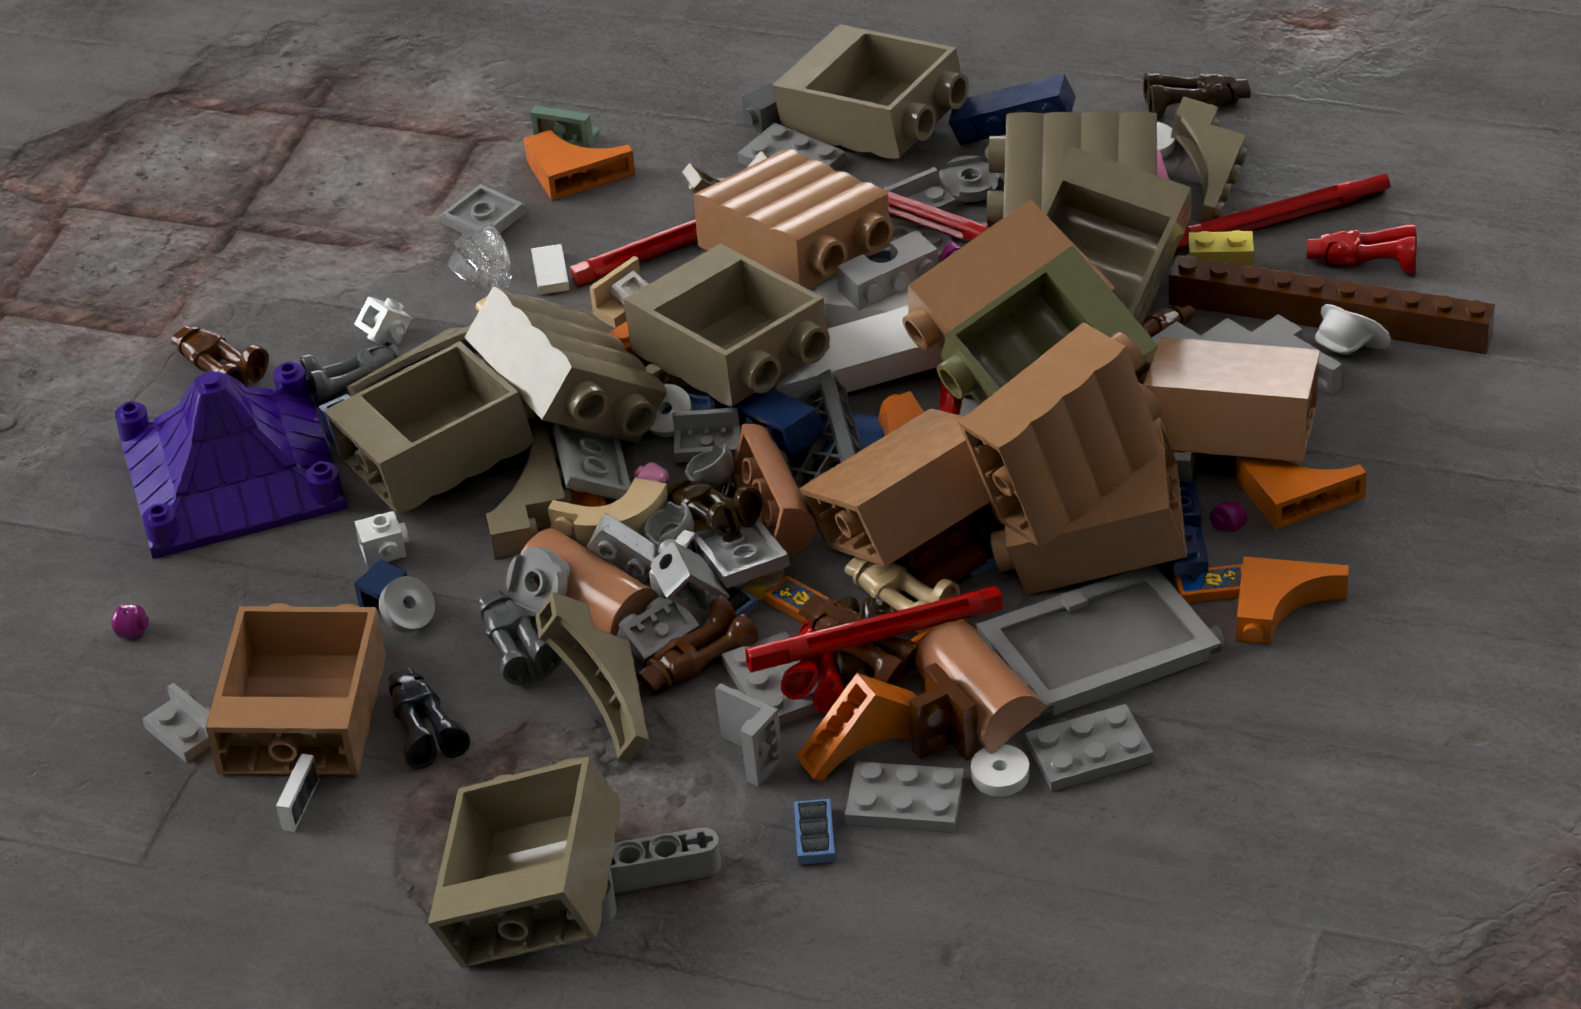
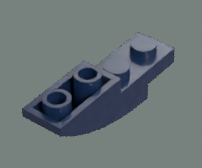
M1179 479L1187 557L1169 561L1170 569L1173 570L1174 575L1209 573V561L1201 528V512L1194 481Z

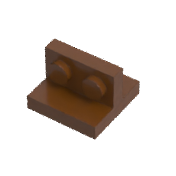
M965 518L898 559L914 578L933 589L942 579L956 582L988 563L985 553L970 537Z
M935 662L924 668L925 693L909 700L912 751L919 759H922L951 744L968 761L978 752L976 704Z

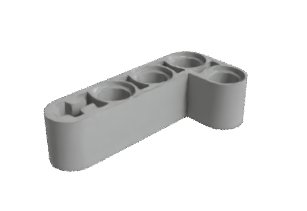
M696 828L615 842L613 858L608 868L607 891L602 902L601 924L611 921L617 913L615 893L706 878L719 872L722 861L717 833L709 828Z

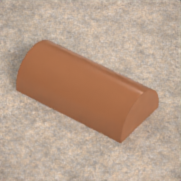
M742 424L734 458L735 468L731 479L736 490L746 485L756 488L760 492L763 506L758 519L787 552L788 557L797 555L811 543L816 530L815 521L771 432L758 424Z
M550 528L537 533L529 540L521 552L522 554L526 551L525 549L530 547H544L554 551L560 560L566 561L570 568V575L567 578V592L565 596L589 604L593 628L614 636L617 635L620 628L618 625L624 618L632 613H635L637 616L646 611V607L652 601L659 597L653 589L557 529ZM535 576L534 582L537 583L538 590L540 586V578L539 576Z
M962 621L943 623L931 630L919 644L915 655L917 672L924 680V668L936 662L976 704L977 737L990 754L995 752L1047 709L1037 695L969 624Z

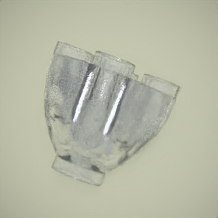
M493 224L485 226L482 230L472 235L463 234L455 241L454 246L456 250L453 252L447 266L459 279L469 285L484 289H492L493 286L506 289L510 286L513 277L510 274L509 250L503 237Z

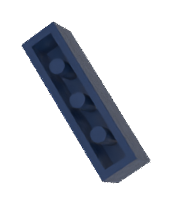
M1064 73L968 97L962 107L952 109L948 122L959 144L964 145L989 139V136L1005 135L1006 114L1034 112L1046 114L1052 112H1072L1076 96Z
M774 387L765 393L756 392L734 406L724 405L709 395L713 409H738L740 429L742 424H758L767 428L773 435L778 448L792 456L823 437L819 424L821 418L817 410L796 400L792 396L777 391Z

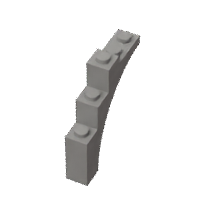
M1279 314L1252 332L1226 318L1201 336L1179 322H1175L1152 337L1157 345L1161 337L1316 349L1311 344L1302 340V328ZM1320 351L1317 388L1333 395L1341 390L1342 364Z

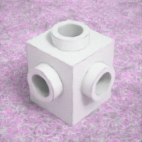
M368 296L354 325L368 333L367 338L377 344L385 345L386 342L399 345L412 317L402 311L404 306L391 298H387L384 302Z
M394 511L354 521L359 546L367 567L374 566L380 559L390 562L407 557L404 543L409 542L407 528L404 522L398 524Z

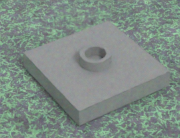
M480 184L440 214L441 224L487 244L526 214V206L517 200Z

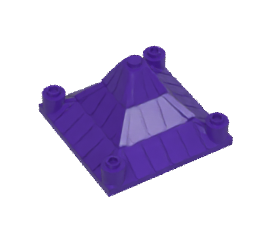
M285 362L278 366L273 372L276 388L273 390L245 387L237 379L219 371L205 372L198 376L187 388L180 400V404L150 421L147 409L141 403L129 401L117 408L115 420L152 559L348 509L339 470L331 458L309 392L305 369L302 365L294 362Z

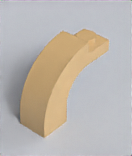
M635 477L623 497L614 503L600 507H586L553 500L548 507L550 527L559 530L568 537L576 538V542L587 548L600 519L607 513L645 537L644 527L647 519L656 511L665 509L668 503L666 483Z

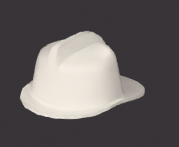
M1326 304L1321 308L1323 321L1315 335V341L1325 348L1341 355H1349L1362 346L1381 349L1390 345L1391 337L1388 331L1373 319L1346 311L1331 304Z

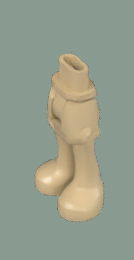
M854 557L845 567V573L853 577L854 584L863 588L873 598L886 602L897 611L960 595V587L955 582L942 579L933 589L914 578L907 572L906 567L894 562L884 567ZM904 591L918 601L913 602L900 593ZM928 628L920 629L915 632L920 634Z

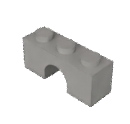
M915 230L890 242L891 261L873 262L862 254L838 265V291L858 310L864 309L907 289L910 283L938 264V249Z

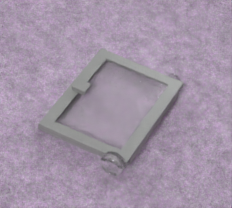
M1155 565L1131 570L977 624V633L1047 707L1033 720L1039 719L1042 714L1050 711L1053 715H1057L1209 661V655L1221 651V646L1224 645V637L1218 626L1208 628Z

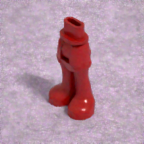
M1405 224L1371 233H1361L1357 229L1352 231L1343 230L1332 234H1322L1321 239H1307V259H1321V263H1326L1327 259L1329 264L1339 266H1356L1361 262L1376 259H1395L1399 261L1405 274H1416V224Z
M805 619V622L801 625L799 635L816 631L815 628L809 627L808 619ZM836 651L800 660L797 664L789 667L781 678V691L783 695L792 700L803 699L812 691L816 684L813 693L814 707L819 712L827 714L845 690L835 664ZM818 668L820 669L819 680H818Z

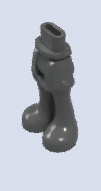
M390 344V349L386 345L372 346L359 350L357 354L339 363L325 366L320 365L312 354L300 356V365L305 369L309 392L313 394L315 402L319 403L327 401L347 390V386L412 350L411 346L407 344L397 347L396 344Z
M498 590L479 599L480 616L486 625L485 634L499 647L503 655L500 661V671L506 682L513 685H526L531 683L535 677L530 660L523 652L519 651L513 640H521L532 659L533 665L541 676H548L559 666L562 658L545 641L539 640L531 625L530 614L523 611L509 595H504L502 591Z

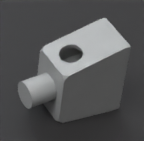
M674 539L665 540L659 545V555L651 562L650 567L665 597L698 616L707 619L710 616L709 604L712 599L718 595H723L728 599L730 595L700 555L678 544Z

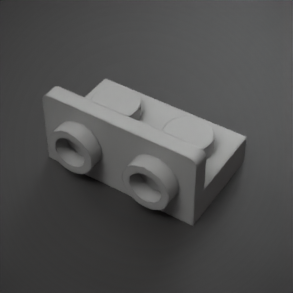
M935 167L884 188L886 191L947 212L956 209V199L939 184V171Z
M607 513L600 519L587 545V548L643 584L649 578L651 562L659 555L657 545Z
M658 597L646 607L645 612L638 616L632 613L624 618L618 625L620 628L616 636L629 640L632 652L641 664H644L647 660L653 658L671 639L683 637L694 632L700 625L689 610L667 598Z
M175 683L167 686L170 700L142 718L147 731L187 763L210 748L206 724L211 708H204L196 701L189 690L183 691Z

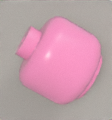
M649 462L644 467L642 465L639 466L634 474L636 478L666 483L670 480L668 471L655 462Z

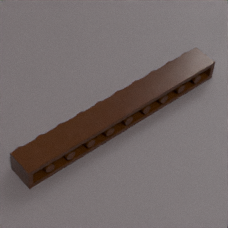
M1177 255L1169 273L1170 305L1182 307L1190 305L1195 309L1270 320L1279 314L1297 325L1319 328L1323 321L1321 308L1326 304H1331L1346 311L1373 319L1388 331L1392 340L1487 354L1493 335L1495 304L1478 300L1472 301L1446 295H1433L1413 290L1407 291L1380 285L1375 286L1347 280L1342 281L1320 276L1290 273L1288 271L1258 268L1256 266L1231 264L1224 261L1205 260L1191 256Z

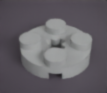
M970 155L952 159L948 162V168L944 171L941 169L939 174L940 185L956 199L957 206L965 205L967 202L987 200V192L998 191L1001 186L999 174L989 173V164L981 162L980 156Z
M530 547L525 549L526 551L521 555H516L512 559L507 572L508 592L513 591L514 598L517 601L515 603L523 611L529 613L530 616L536 615L552 592L563 596L567 592V578L570 575L568 563L560 560L554 551L544 547ZM535 576H539L540 578V586L538 590L537 583L534 582Z

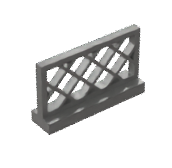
M830 369L818 375L820 385L795 398L811 406L815 400L822 397L816 410L821 419L828 420L822 430L823 437L815 442L811 450L803 449L794 456L780 450L798 488L801 487L806 478L814 480L830 470L834 462L841 463L864 449L846 388ZM827 440L835 441L828 453L821 452ZM800 456L806 457L800 469L793 468ZM817 459L824 460L817 472L810 471Z

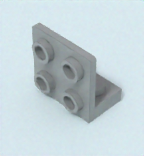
M719 684L715 688L721 737L742 747L746 781L759 787L783 761L778 709L766 702H760L737 689Z

